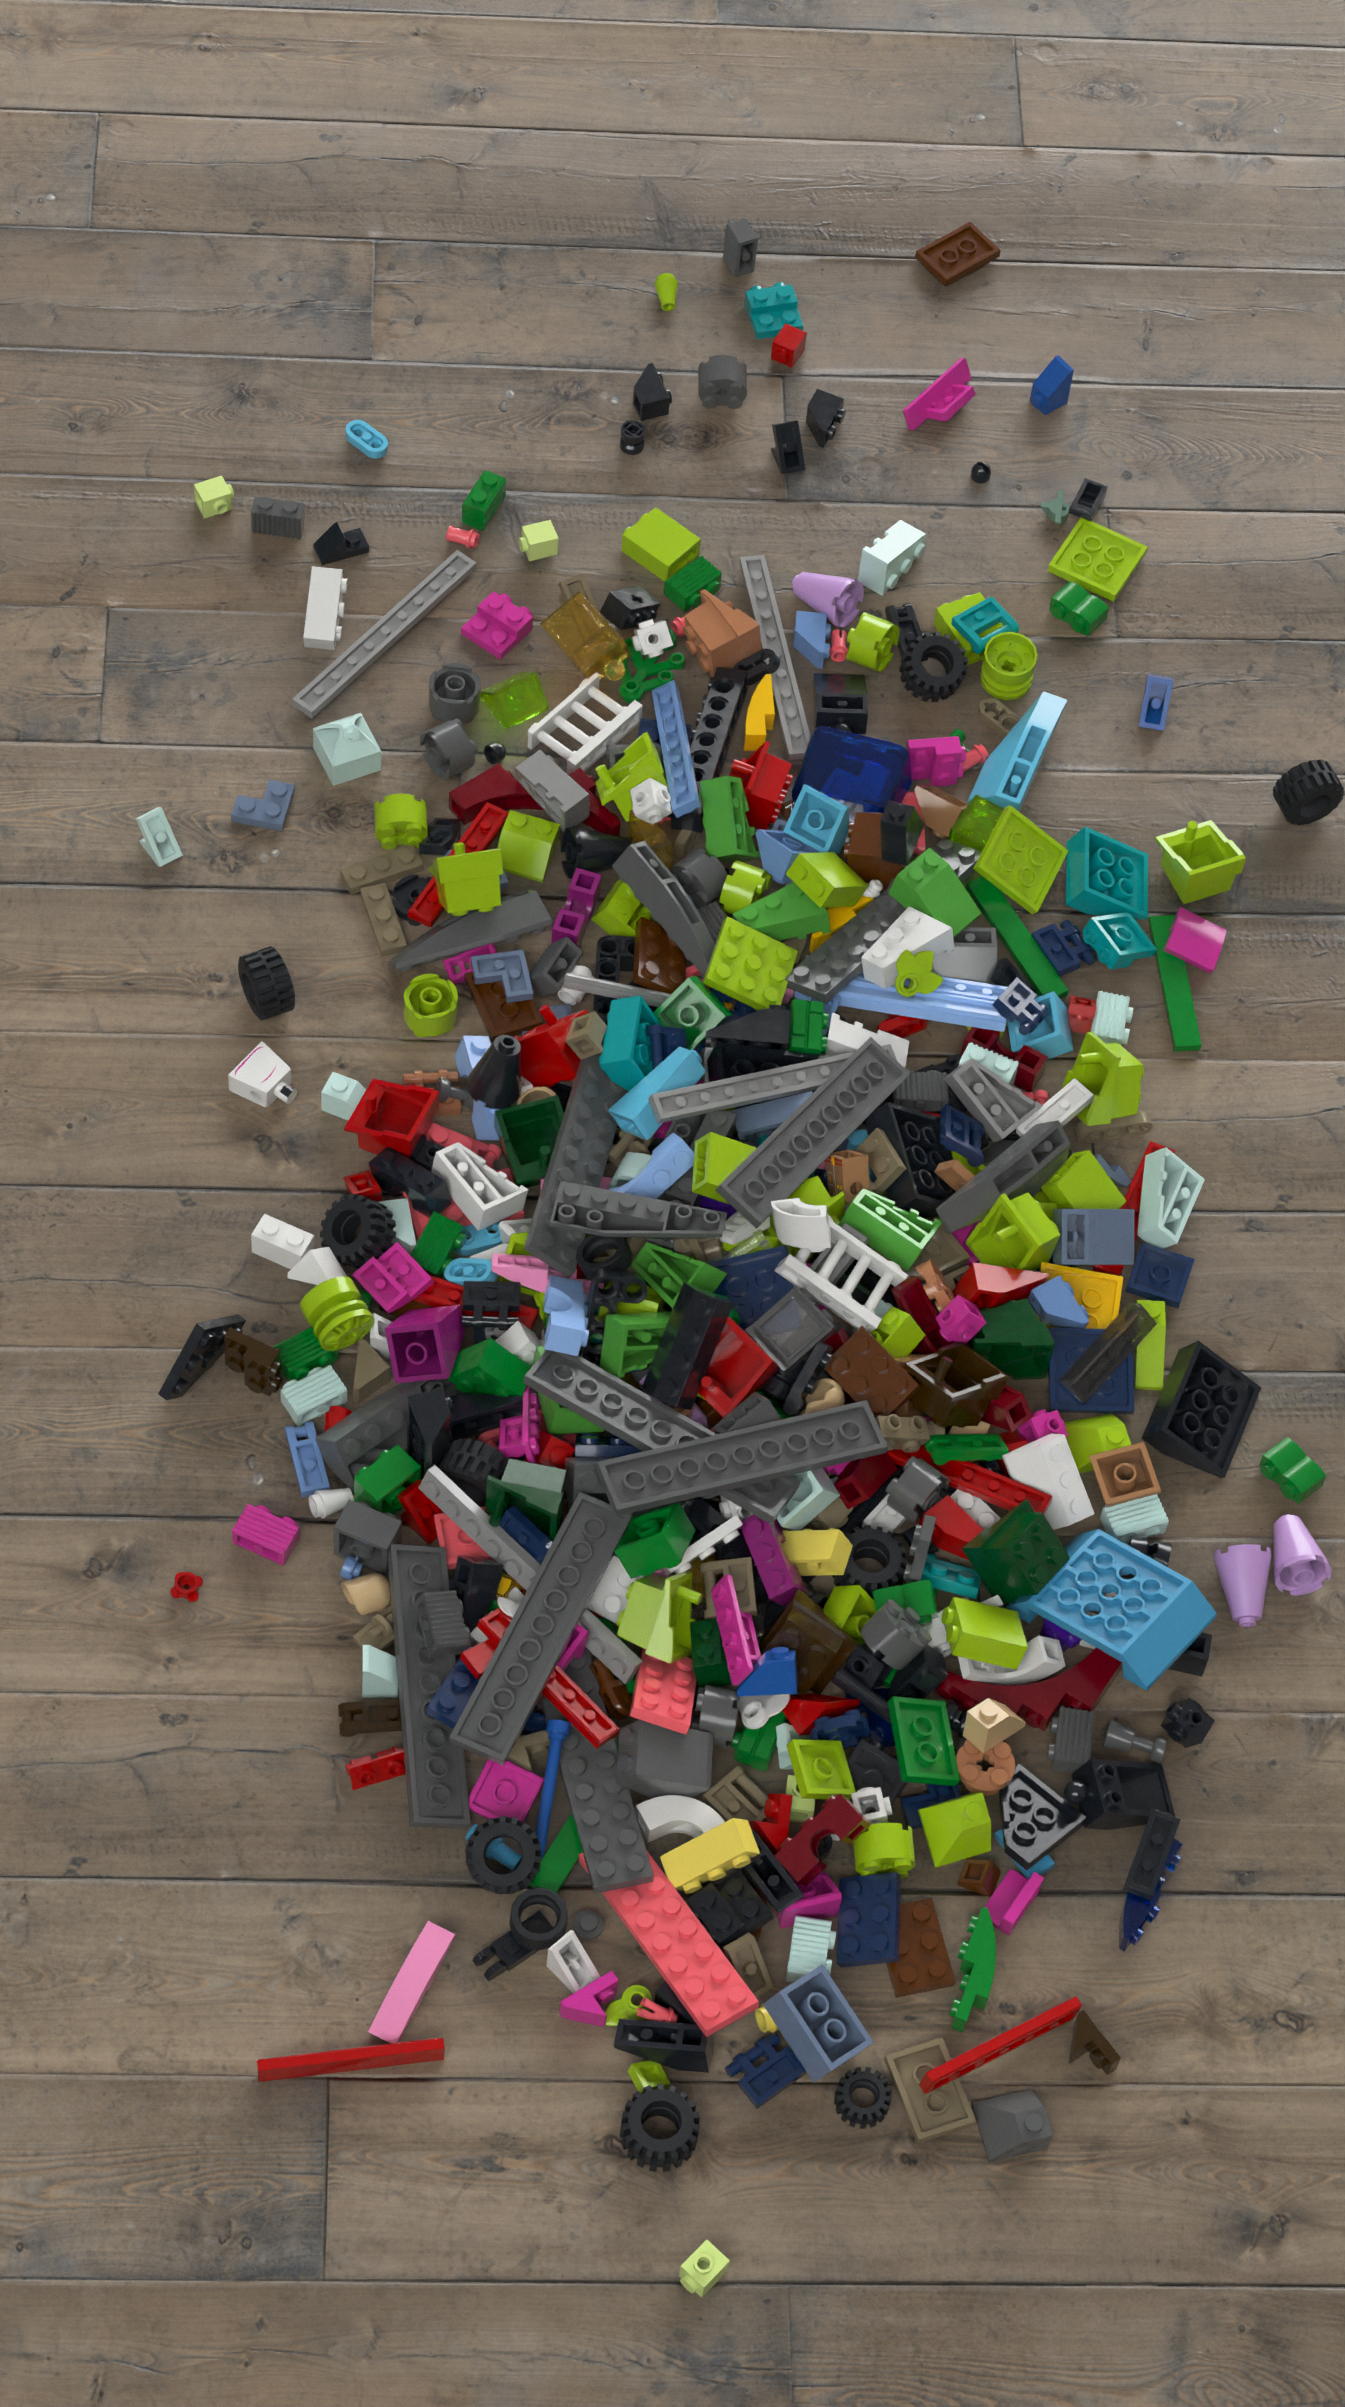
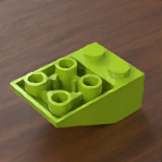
M621 879L615 882L591 918L604 931L613 936L635 937L636 922L641 916L660 924L652 918L650 911L642 902L636 899L634 892Z

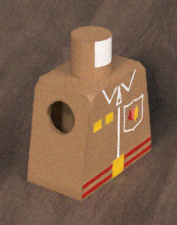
M852 1150L833 1152L824 1161L830 1197L836 1196L843 1191L845 1195V1213L863 1188L870 1191L868 1155Z

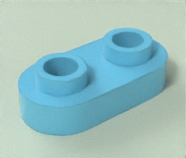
M353 420L346 425L345 436L347 441L365 455L378 459L387 454V438L368 423L362 420Z
M496 1222L479 1231L474 1225L464 1226L467 1229L465 1234L470 1239L466 1240L461 1250L456 1249V1253L462 1256H469L501 1245L502 1240L498 1226L500 1222ZM493 1230V1231H496V1233H493V1234H492V1233H489L488 1231Z
M457 1258L450 1262L444 1272L445 1278L449 1282L462 1286L464 1281L494 1282L497 1274L491 1271L492 1263L487 1259Z

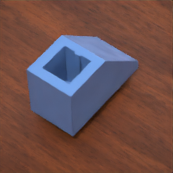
M796 611L793 647L815 667L822 669L824 658L829 659L830 644L825 643V639H830L831 624H826L827 613Z
M1060 1275L1031 1290L1027 1300L1041 1322L1058 1328L1086 1329L1089 1323L1086 1309L1083 1305H1078L1073 1297L1072 1287L1068 1282H1064Z

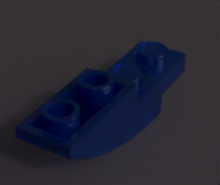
M1175 1838L1173 1839L1152 1900H1147L1129 1892L1126 1894L1119 1923V1949L1124 1952L1130 1943L1135 1946L1145 1932L1142 1929L1146 1921L1152 1923L1161 1909L1157 1905L1161 1897L1159 1891L1167 1880L1164 1878V1875L1168 1870L1174 1872L1183 1858L1179 1855L1183 1844Z

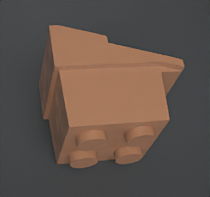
M703 589L700 591L702 605L684 615L685 627H683V630L687 636L685 645L691 655L695 654L698 657L701 669L705 673L709 672L714 677L717 667L733 669L739 661L762 650L760 627L757 621L740 609L734 610L733 604L730 601L723 603Z

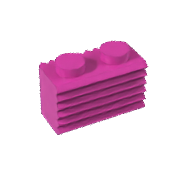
M247 1504L238 1522L232 1529V1542L235 1545L264 1556L266 1559L279 1563L281 1566L285 1565L300 1539V1527L294 1520L288 1517L281 1519L274 1516L268 1508L262 1505L254 1507Z

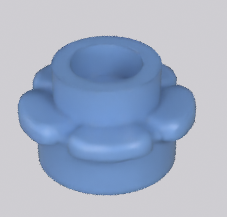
M347 1555L340 1573L341 1578L350 1580L359 1577L363 1563L358 1562L359 1556L355 1558Z

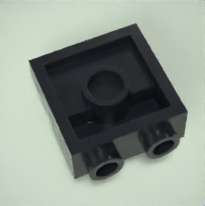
M871 1738L869 1742L861 1739L847 1761L855 1791L857 1792L867 1787H881L883 1798L889 1797L892 1806L908 1783L902 1782L897 1754L892 1758L884 1753L886 1747ZM874 1810L867 1811L868 1814L875 1812Z
M740 1870L716 1887L711 1882L687 1899L691 1906V1911L700 1923H703L708 1934L723 1951V1947L747 1933L753 1934L774 1918L772 1912Z

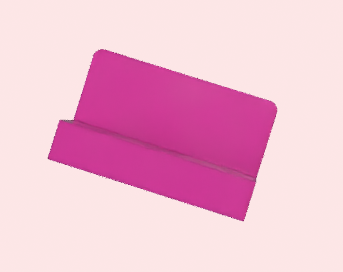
M1009 1870L984 1906L989 1910L993 1926L1010 1935L1040 1892L1044 1877L1034 1872L1028 1880L1016 1871Z

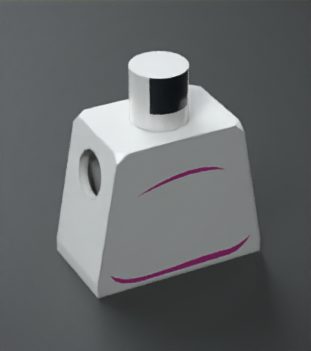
M262 1041L228 1075L229 1090L263 1107H269L277 1098L290 1104L297 1095V1090L290 1086V1067Z

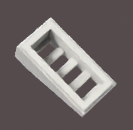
M737 1211L725 1221L720 1241L734 1245L770 1227V1216L756 1229Z

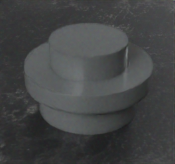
M584 1910L579 1912L574 1918L573 1929L575 1934L581 1939L593 1940L603 1931V1919L595 1911Z

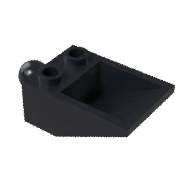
M814 673L815 733H831L836 742H847L852 734H866L868 694L865 676L858 674Z
M1090 1759L1071 1774L1073 1781L1069 1782L1064 1788L1065 1799L1071 1804H1079L1080 1812L1087 1817L1084 1828L1112 1830L1147 1825L1152 1808L1175 1817L1162 1764Z

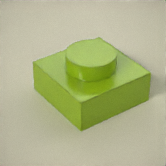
M650 2060L632 2063L628 2069V2073L637 2091L643 2094L644 2087L651 2085L652 2090L657 2088V2084H664V2089H668L670 2086V2082L659 2063Z

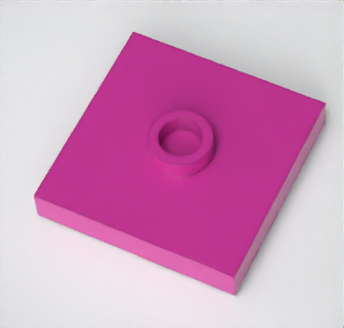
M488 1759L468 1798L469 1811L486 1819L506 1816L519 1819V1821L524 1823L543 1787L544 1778L509 1761H506L503 1766Z

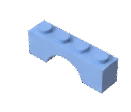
M489 1036L462 1037L454 1056L460 1077L468 1078L470 1072L490 1047ZM479 1099L477 1102L474 1100L472 1123L477 1140H499L494 1127V1111L501 1109H490L485 1107L486 1103Z
M672 1133L652 1151L649 1163L635 1178L620 1187L611 1188L610 1190L657 1199L693 1166L694 1152L683 1139Z
M554 1275L549 1276L543 1299V1310L550 1314L544 1335V1349L578 1356L580 1347L586 1346L589 1330H586L588 1325V1318L586 1317L588 1305H586L587 1293L583 1292L582 1281Z

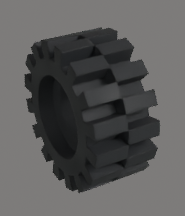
M861 2067L855 2068L853 2073L851 2070L847 2071L845 2077L842 2076L839 2080L835 2092L834 2104H836L835 2110L837 2114H842V2121L846 2122L847 2119L851 2121L849 2126L854 2128L856 2123L860 2124V2129H865L867 2124L872 2128L876 2126L877 2121L881 2123L888 2113L892 2096H890L892 2092L891 2086L887 2087L888 2080L886 2077L881 2079V2073L877 2070L875 2074L870 2073L871 2068L866 2067L865 2071H861ZM857 2088L869 2089L874 2095L875 2102L870 2107L860 2108L853 2103L851 2099L852 2092Z

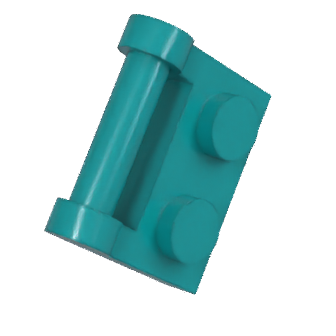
M992 596L954 616L951 623L970 643L972 650L976 654L985 651L986 644L995 635L1004 632H1019L1018 623ZM1000 622L1004 625L982 638L978 636V634Z
M928 1553L921 1581L930 1580L933 1583V1588L976 1599L981 1578L974 1568L937 1559V1555Z

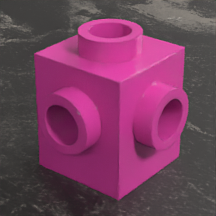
M959 1295L935 1318L941 1327L939 1330L940 1334L947 1341L963 1342L964 1344L986 1324L978 1307Z
M1045 1409L1032 1414L1033 1417L1018 1427L1019 1433L1029 1443L1049 1434H1064L1065 1437H1068L1066 1425L1061 1419L1058 1410L1049 1413Z

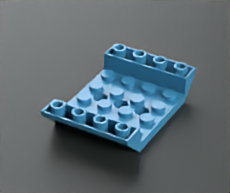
M1100 1529L1078 1534L1064 1547L1070 1559L1037 1595L1021 1596L1014 1603H1009L1006 1606V1609L1017 1611L1019 1618L1028 1623L1039 1614L1121 1661L1123 1678L1146 1691L1217 1617L1216 1611L1193 1581ZM1132 1574L1135 1576L1132 1579L1121 1578L1122 1575ZM1114 1592L1117 1594V1596L1112 1598L1103 1596L1105 1593ZM1095 1610L1100 1612L1096 1616H1089L1085 1614L1086 1612H1091Z

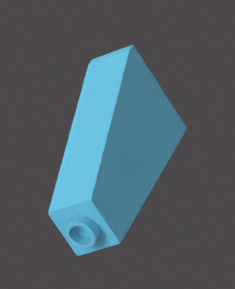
M680 1046L608 1109L621 1130L648 1140L662 1125V1123L658 1124L648 1100L649 1097L655 1093L695 1085L706 1072L701 1065L702 1058L695 1050H688Z

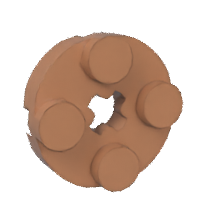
M930 1259L915 1268L922 1281L926 1280L927 1282L923 1285L930 1300L936 1298L935 1304L941 1313L955 1297L950 1287L944 1282V1276L940 1269Z
M966 1740L956 1756L959 1777L966 1785L965 1788L972 1793H983V1796L999 1793V1790L1005 1786L1007 1787L1013 1778L1015 1759L1011 1753V1747L1006 1742H1000L985 1753H982L971 1742ZM986 1760L993 1767H989L988 1771H982V1766L977 1765V1763Z

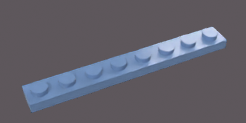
M672 680L652 690V697L668 790L671 797V807L673 813L678 818L699 808L700 802L680 691L675 680Z

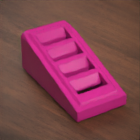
M490 943L443 960L450 981L453 984L465 982L464 974L472 972V968L466 970L464 963L469 962L470 964L471 956L494 954L497 951L494 944ZM459 965L461 972L456 974L453 966Z

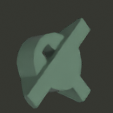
M1059 490L1057 498L1052 499L1049 503L1041 502L1040 507L1055 524H1061L1069 517L1068 511L1070 506L1063 501L1064 491Z

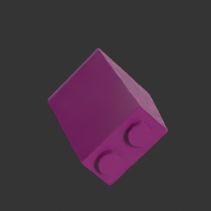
M460 1305L408 1310L385 1328L395 1383L447 1379L450 1377L465 1335V1327H462Z

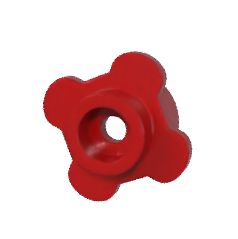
M179 1572L175 1575V1586L170 1590V1594L175 1599L181 1597L189 1602H195L199 1598L198 1590L203 1585V1579L190 1572Z

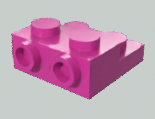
M493 591L478 605L477 613L461 627V634L501 660L532 631L533 617L530 610L525 606L519 608L514 605L507 594L502 593L499 595Z
M959 736L908 740L902 773L908 780L929 778L930 784L934 786L954 785L957 783V778L963 777L961 762L966 761L965 747L960 745Z

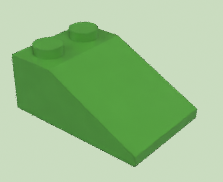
M930 847L897 874L888 893L906 909L910 906L952 927L953 939L981 915L980 910L951 866Z

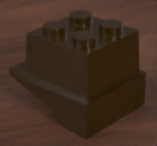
M956 1342L941 1347L936 1353L907 1362L903 1367L913 1374L912 1377L921 1386L909 1399L913 1403L912 1407L919 1412L928 1414L932 1417V1422L942 1428H947L948 1426H957L959 1428L978 1426L991 1401L999 1399L1009 1378L1006 1373L963 1342Z
M798 1589L761 1638L758 1645L761 1656L766 1651H771L775 1647H787L789 1650H796L797 1692L805 1696L809 1689L813 1693L821 1694L858 1643L832 1621L821 1607Z

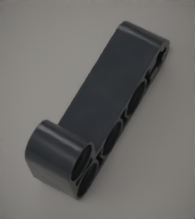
M607 935L598 940L595 963L596 979L619 983L620 971L633 972L635 937ZM594 994L593 1011L607 1025V1017H602V1013L607 1014L610 1012L611 1001L617 999Z
M601 1268L593 1274L586 1315L588 1318L586 1330H589L586 1346L580 1347V1357L592 1363V1354H595L596 1366L600 1367L603 1340L599 1343H592L589 1339L597 1333L604 1336L606 1315L616 1313L617 1302L637 1304L646 1298L647 1286L642 1275L633 1271ZM603 1279L613 1281L612 1285L607 1289L598 1287L599 1282ZM631 1283H639L641 1285L640 1289L635 1293H630L626 1290L627 1286ZM604 1306L608 1308V1312L603 1316H596L594 1314L597 1307Z

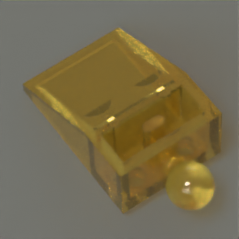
M579 591L540 623L585 678L589 679L593 674L598 673L600 679L606 675L610 680L617 681L624 676L625 667L621 661L629 656L631 651L623 638Z

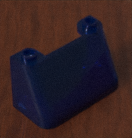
M816 727L810 736L792 789V801L796 803L803 785L806 784L828 797L863 805L864 812L884 813L888 801L901 803L912 785L909 752L902 745L830 727Z

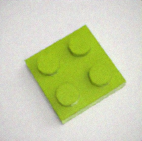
M792 1739L786 1745L802 1799H829L841 1793L850 1800L852 1798L851 1793H856L841 1741Z

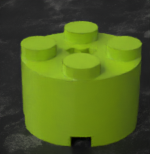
M864 612L856 629L851 628L848 633L847 642L850 643L847 660L874 671H883L889 665L894 653L890 652L892 645L897 646L899 626Z
M403 793L385 796V801L380 804L378 800L374 804L375 837L381 843V847L389 850L396 848L397 845H414L415 848H419V843L428 835L426 802L423 799L419 802L414 799V795Z
M736 860L731 867L736 870L732 876L727 875L721 892L719 903L724 904L721 906L723 911L733 914L762 899L765 889L768 890L772 882V875L768 874L767 870Z
M423 974L415 977L404 992L403 1016L407 1026L413 1031L414 1035L420 1038L439 1036L454 1029L458 1007V992L455 985L448 979L445 981L439 978V975Z
M900 1823L872 1824L868 1827L869 1831L863 1832L853 1841L855 1870L860 1873V1876L897 1872L901 1879L908 1877V1871L916 1865L913 1831L910 1826H908L907 1830H903Z

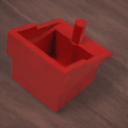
M767 741L748 759L742 758L740 761L734 759L729 776L741 778L749 811L745 812L749 827L754 826L755 829L767 830L770 823L775 824L793 775L789 774L792 764L767 753L770 742Z
M548 1004L543 1005L539 1012L547 1023L531 1029L519 1038L514 1036L521 1045V1075L532 1083L533 1087L550 1088L557 1082L575 1079L581 1059L565 1040L573 1019L588 1014L586 1009L557 1019Z
M372 1079L345 1125L344 1131L356 1133L358 1135L359 1148L378 1155L386 1147H390L410 1159V1155L422 1135L426 1136L433 1123V1115L439 1106V1091L412 1084L405 1086Z
M728 1316L705 1377L701 1379V1387L698 1393L724 1418L751 1394L756 1392L778 1370L776 1368L778 1364Z

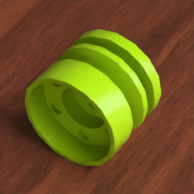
M1015 632L999 633L989 640L985 647L980 673L981 685L988 694L997 699L1007 701L1016 700L1030 690L1038 656L1036 646L1024 635Z
M340 1276L324 1281L311 1289L300 1302L301 1312L308 1324L313 1327V1333L318 1338L321 1347L327 1351L340 1350L362 1339L374 1325L375 1319L368 1310L366 1303L361 1301V1294L350 1277Z

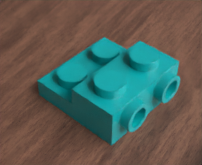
M778 282L769 288L753 286L749 291L745 292L744 306L756 339L776 337L785 323L803 331L804 325L797 309L798 300L792 284L785 285L782 282Z
M1129 912L1091 917L1082 931L1085 943L1090 944L1096 950L1098 960L1108 966L1110 970L1129 967L1133 960L1153 957L1157 951V948Z

